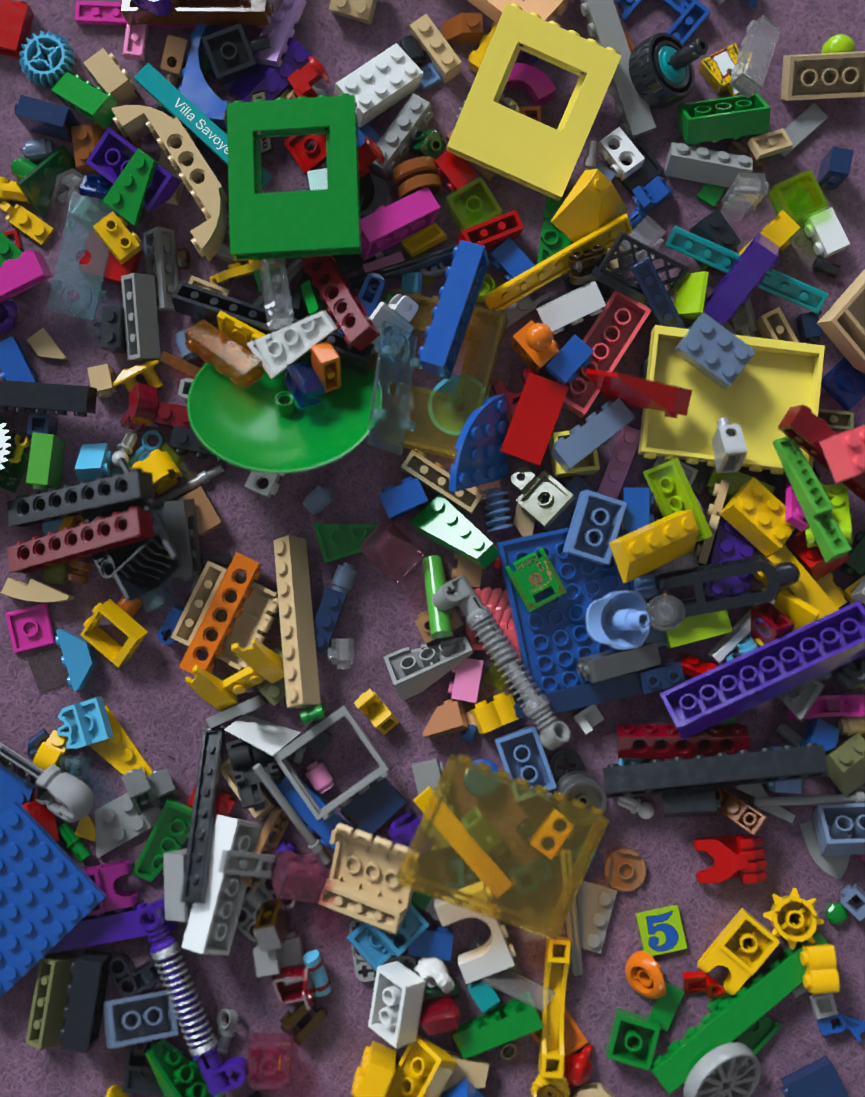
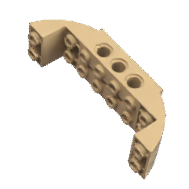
M124 105L112 108L115 117L112 119L124 138L129 137L132 143L151 132L156 142L160 145L163 153L169 159L174 170L180 176L185 187L191 193L194 201L207 219V221L190 232L194 237L191 239V242L201 258L206 256L208 261H211L218 252L227 229L226 203L229 200L220 182L177 117L173 119L162 111L141 105Z

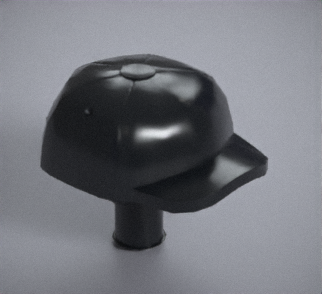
M371 170L360 178L361 218H364L374 213L377 208L381 206L386 207L389 198L388 184L382 178L373 174Z

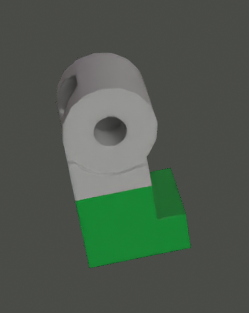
M417 885L410 903L415 909L419 907L430 913L432 918L440 921L434 907V898L438 896Z

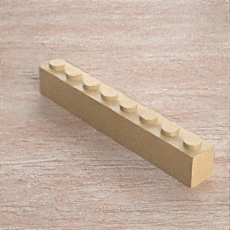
M287 535L273 540L287 707L305 709L321 705L307 544L304 538Z

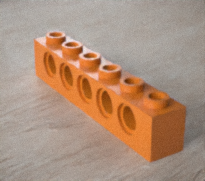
M236 552L179 668L195 676L196 674L192 670L195 665L209 673L213 672L215 668L213 662L216 656L220 657L225 647L223 642L226 637L229 638L234 629L232 624L235 618L238 619L242 614L244 607L241 605L244 599H249L253 591L251 585L254 579H259L263 571L260 568L261 563ZM241 572L247 575V580L243 584H239L237 581V575ZM231 591L237 593V600L234 603H230L227 599ZM221 610H225L228 614V618L224 622L218 619V613ZM212 629L218 632V638L215 641H211L208 637ZM202 648L208 651L209 655L206 660H202L199 657V651Z

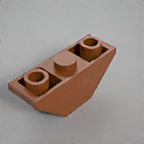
M723 787L715 788V796H720L721 809L717 810L755 836L767 818Z

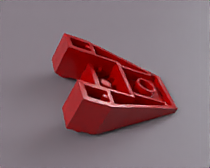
M586 369L587 376L608 401L612 400L614 402L620 398L629 411L631 407L646 408L665 412L664 416L677 419L678 415L687 416L692 390L620 373Z

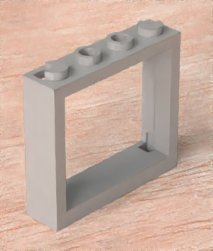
M346 705L273 755L317 821L322 817L325 820L335 813L333 809L341 805L342 808L353 800L351 796L358 792L361 795L370 788L369 783L375 779L377 782L381 781L388 775L386 771L390 768ZM345 716L380 767L323 808H320L286 757Z

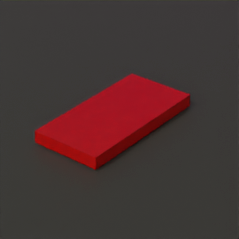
M529 372L500 452L540 466L569 387Z

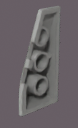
M466 636L443 640L438 645L433 646L423 644L421 648L412 650L409 647L402 648L383 658L393 684L403 701L423 692L473 654V651Z

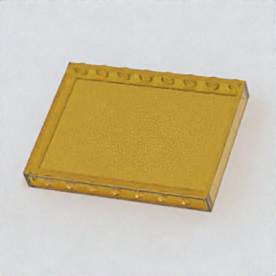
M451 754L397 873V880L401 886L556 940L609 823V819L603 815L604 811L592 806L589 809L585 807V803L573 799L572 802L566 800L567 796L556 791L554 794H551L547 788L536 784L535 787L529 785L530 782L521 777L513 779L510 777L511 774L498 769L496 772L491 770V766L479 761L476 764L471 762L472 759L466 755L459 754V756Z

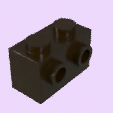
M283 899L263 902L253 928L254 940L259 944L261 952L277 950L283 946L291 920Z

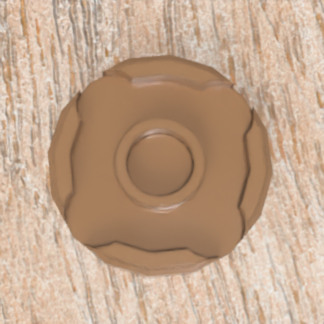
M628 848L618 849L607 857L604 864V875L607 882L614 889L621 892H631L644 883L647 875L646 864L636 851Z

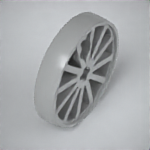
M736 1042L721 1045L707 1053L691 1070L685 1082L684 1097H751L760 1080L761 1065L746 1045Z

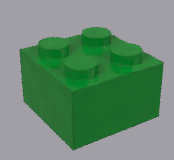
M616 1007L605 1048L606 1057L650 1071L661 1028L659 1021Z

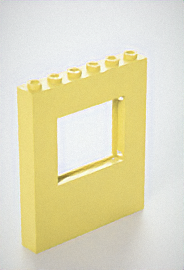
M506 3L450 137L446 151L559 201L563 196L622 55L618 54L613 48L600 46L596 40L580 37V34L574 30L567 31L554 21H545L537 13L523 11L522 7L512 3L510 5ZM520 50L579 76L557 130L498 103Z

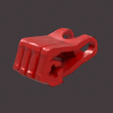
M735 834L695 838L693 840V847L697 851H706L715 861L710 868L697 871L695 875L696 880L700 883H720L727 879L740 878V882H744V884L766 881V871L762 870L767 869V862L765 859H761L766 857L765 848H760V846L764 845L763 837L750 834Z

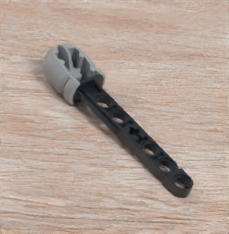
M0 742V765L35 787V800L42 805L47 804V808L67 822L79 821L88 816L94 804V794L84 782L67 772L62 773L61 769L54 764L44 771Z

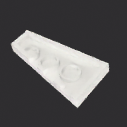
M321 311L251 341L247 345L272 379L311 350V346L320 343L338 328L327 312Z

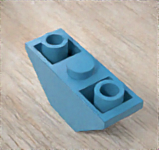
M66 629L56 630L57 636H55V640L63 653V656H61L62 664L69 673V676H67L68 684L74 691L83 690L97 665L93 646L87 640Z

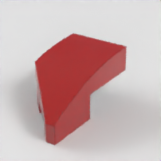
M682 972L684 994L706 991L708 998L726 996L725 989L705 972Z

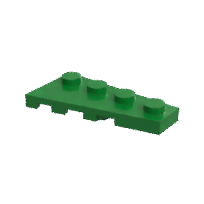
M167 798L136 862L132 875L149 882L154 880L164 868L163 853L179 850L188 839L193 808Z

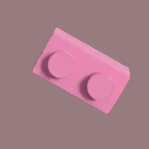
M466 658L451 670V672L455 673L454 681H450L448 687L451 699L477 702L484 661Z

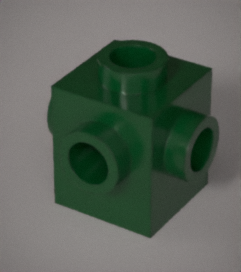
M422 130L415 137L416 141L409 149L416 157H432L435 160L443 154V149L447 144L443 141L442 135L437 130Z

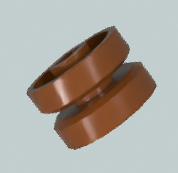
M424 156L413 158L393 169L392 177L395 185L398 186L397 193L400 200L425 187L429 188L434 197L441 193L443 186L440 177L436 175L438 170L434 158Z

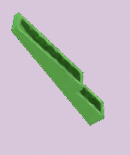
M789 437L774 440V448L825 562L844 557L852 549L831 514L834 506L799 446Z

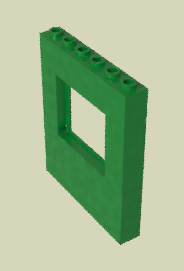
M343 93L339 96L319 95L315 98L299 96L296 99L277 98L270 101L256 99L254 102L237 100L233 103H227L230 255L235 261L362 254L358 114L355 95ZM326 134L328 189L262 193L261 138Z

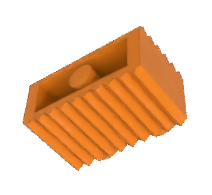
M325 341L311 346L313 379H315L316 384L320 387L321 392L327 393L341 388V361L329 341Z

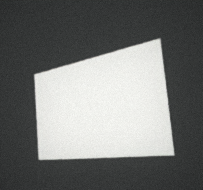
M247 714L224 729L272 756L301 733Z

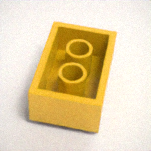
M754 477L737 489L719 513L766 557L781 549L796 528L786 522V506Z
M372 1041L370 1047L366 1045L361 1065L357 1067L353 1077V1088L350 1095L353 1097H385L395 1071L396 1050Z

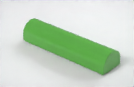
M437 555L428 556L422 560L431 638L453 636L450 609L441 611L432 602L433 594L446 583L443 558Z

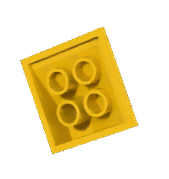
M598 169L585 170L551 222L575 243L624 213L626 214L628 209L612 182Z

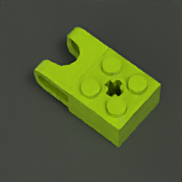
M843 483L821 485L834 506V509L831 511L832 516L848 544H852L848 488ZM808 524V528L805 529L807 547H817L818 544Z

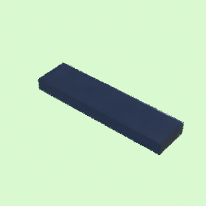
M646 256L629 266L659 325L686 329L650 257Z

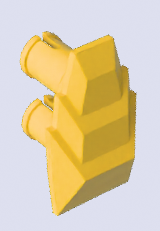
M159 359L149 360L129 369H123L113 383V386L124 384L130 393L137 383L136 375L143 374L149 386L159 388L163 383H161L154 370L155 365L159 363Z

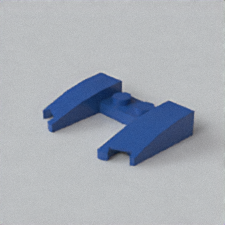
M615 0V3L620 4L624 12L621 14L622 20L625 22L644 0ZM660 0L680 16L666 33L677 38L683 46L709 18L711 12L698 0Z

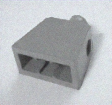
M721 418L717 421L718 427L712 439L716 472H738L748 452L741 426L739 424H731L729 418Z

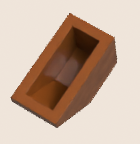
M482 12L461 13L441 23L442 36L448 44L480 43L483 37Z

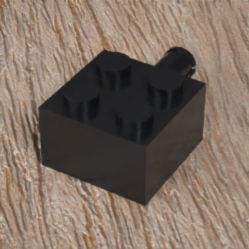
M241 23L202 37L219 85L258 71L253 57L254 53L271 48L267 34L250 41L246 39Z

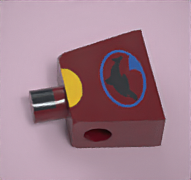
M770 602L751 607V637L760 646L793 631L795 623Z

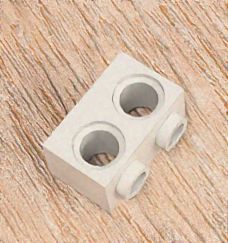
M620 127L599 142L598 155L603 161H607L611 171L616 174V177L619 176L622 181L642 167L645 158ZM615 145L617 149L612 150L608 146ZM621 161H628L630 165L625 166Z
M251 471L245 487L270 498L271 495L275 496L280 486L277 482L280 476L284 477L285 474ZM262 479H268L269 485L265 489L259 488V482Z

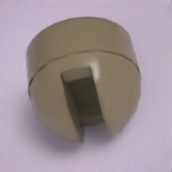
M509 1041L499 1045L498 1052L504 1060H510L516 1055L517 1048L513 1042Z

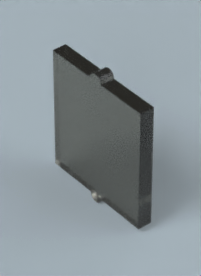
M59 647L48 651L42 650L40 654L27 658L39 693L53 687L57 689L59 685L68 682L67 676H69V673L62 664L61 656H63V653Z

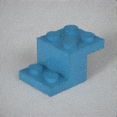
M410 903L396 934L362 921L346 939L373 970L377 971V967L383 965L391 955L399 957L429 924Z

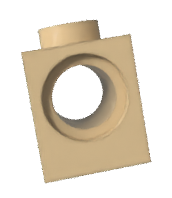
M109 364L87 368L90 385L93 388H97V396L106 398L112 396L113 392H117L116 386H113L115 382L113 368Z

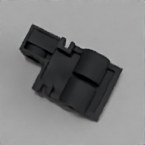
M242 739L226 743L243 810L252 807L254 812L265 809L261 789L266 788V786L255 773L253 767L260 763L275 785L280 784L279 770L274 757Z

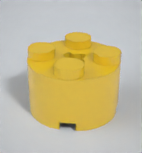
M160 449L153 450L148 458L134 463L131 467L132 469L142 468L143 472L152 473L154 493L157 492L158 495L177 484L176 478L178 476L182 477V472L169 453L161 452Z

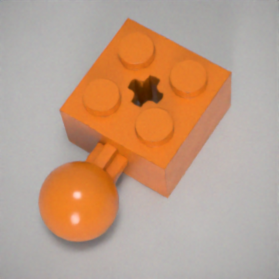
M531 320L512 336L510 346L536 375L542 373L547 364L559 352V346L553 340V332L546 324H535Z

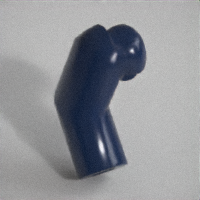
M42 729L28 741L27 754L31 760H34L42 742L50 736L45 729Z

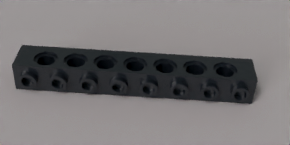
M133 468L129 470V473L117 472L113 473L112 477H96V481L83 480L79 481V485L66 484L63 485L62 489L49 488L45 493L39 491L32 492L31 496H16V500L7 501L9 526L29 527L155 499L152 473L143 472L142 468Z

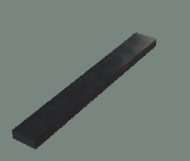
M203 728L181 902L183 903L205 902L225 739L224 728Z

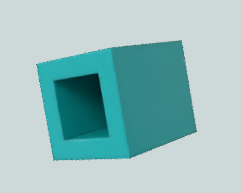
M488 977L473 981L468 985V991L482 1013L486 1010L488 1012L492 1011L499 1005L500 995Z

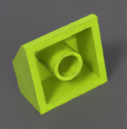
M709 272L687 273L675 290L672 302L683 322L694 323L703 313Z

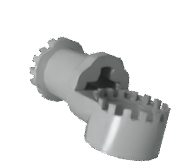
M222 1009L217 1016V1050L219 1054L221 1052V1055L228 1054L229 1044L236 1034L235 1028L238 1024L237 1020L239 1018L237 1017L239 1015H237L238 1012H235L236 1010ZM227 1014H229V1023H228V1025H227V1023L225 1022V1021H226Z

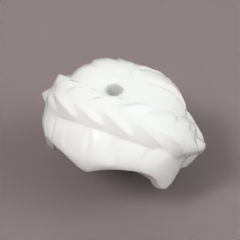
M424 957L418 960L414 973L424 979L430 988L438 985L444 993L454 990L455 984L449 976L447 967L441 960Z

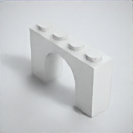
M482 880L434 898V907L442 927L464 918L474 917L483 920L491 929L490 936L483 945L458 955V965L466 984L515 966L513 957L517 956L513 944H508L506 938L509 935L505 925H500L498 920L501 918L497 905L493 906L491 903L493 895L490 887H485Z

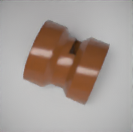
M79 560L70 561L71 569L65 579L87 584V573L91 570L92 564Z

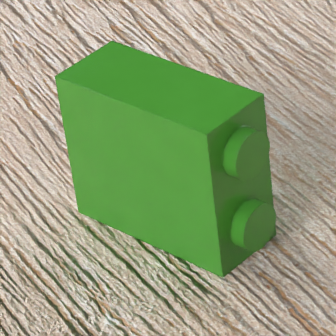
M32 433L26 483L33 485V489L40 490L41 492H47L49 488H60L66 441L54 434Z

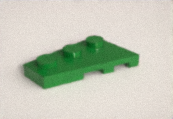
M727 994L726 996L714 997L706 1007L711 1013H715L721 1001L724 999L730 1000L732 997ZM763 1015L740 1034L736 1040L746 1045L756 1055L782 1025Z

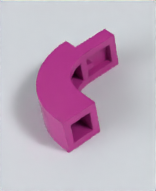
M523 63L514 64L504 90L508 88L524 90L530 95L536 106H541L554 99L557 90L545 73L536 67Z
M865 694L819 695L804 719L833 716H865ZM787 707L788 719H798Z

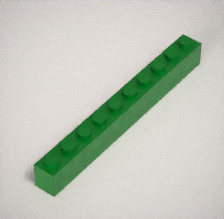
M814 932L813 938L815 942L813 944L805 940L802 942L798 941L794 949H790L788 945L779 958L775 957L767 964L768 967L762 972H756L751 977V981L747 985H742L730 1000L724 999L721 1001L715 1013H707L701 1019L702 1022L696 1027L689 1028L680 1041L672 1042L668 1046L667 1052L653 1058L650 1070L669 1094L687 1080L691 1070L701 1058L713 1049L731 1043L803 982L805 966L801 964L800 960L802 947L828 944L819 932Z

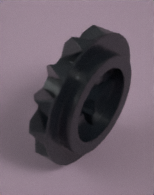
M562 749L556 751L550 758L549 767L555 780L558 781L565 774L563 768L557 767L563 764L564 757H566L569 764L575 765L568 768V772L583 770L582 760L573 750Z

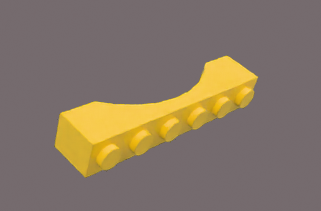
M546 936L541 1013L544 1028L540 1030L538 1071L541 1077L563 1079L564 1009L571 941L567 937Z

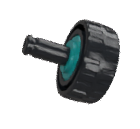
M661 32L650 36L638 44L631 52L629 58V73L633 86L639 96L647 104L658 109L668 108L687 97L691 93L695 82L692 62L707 53L708 45L706 41L698 38L695 42L684 47L674 36Z

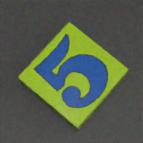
M678 905L635 913L643 951L651 956L687 949Z

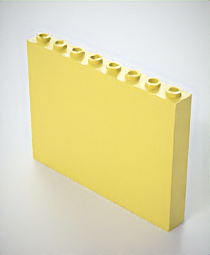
M655 325L651 331L646 380L692 390L687 416L678 415L677 419L665 417V412L643 408L638 454L643 455V458L656 459L657 456L665 457V461H670L678 457V459L686 460L687 464L706 462L707 466L716 467L712 439L718 427L717 421L721 418H729L731 424H739L741 426L748 451L741 467H747L752 472H762V469L770 470L771 474L782 475L785 470L774 448L773 441L787 437L778 429V426L790 407L803 404L808 406L812 413L818 417L825 346L735 335L756 350V352L731 386L723 389L673 352L689 329ZM800 448L813 470L814 459Z

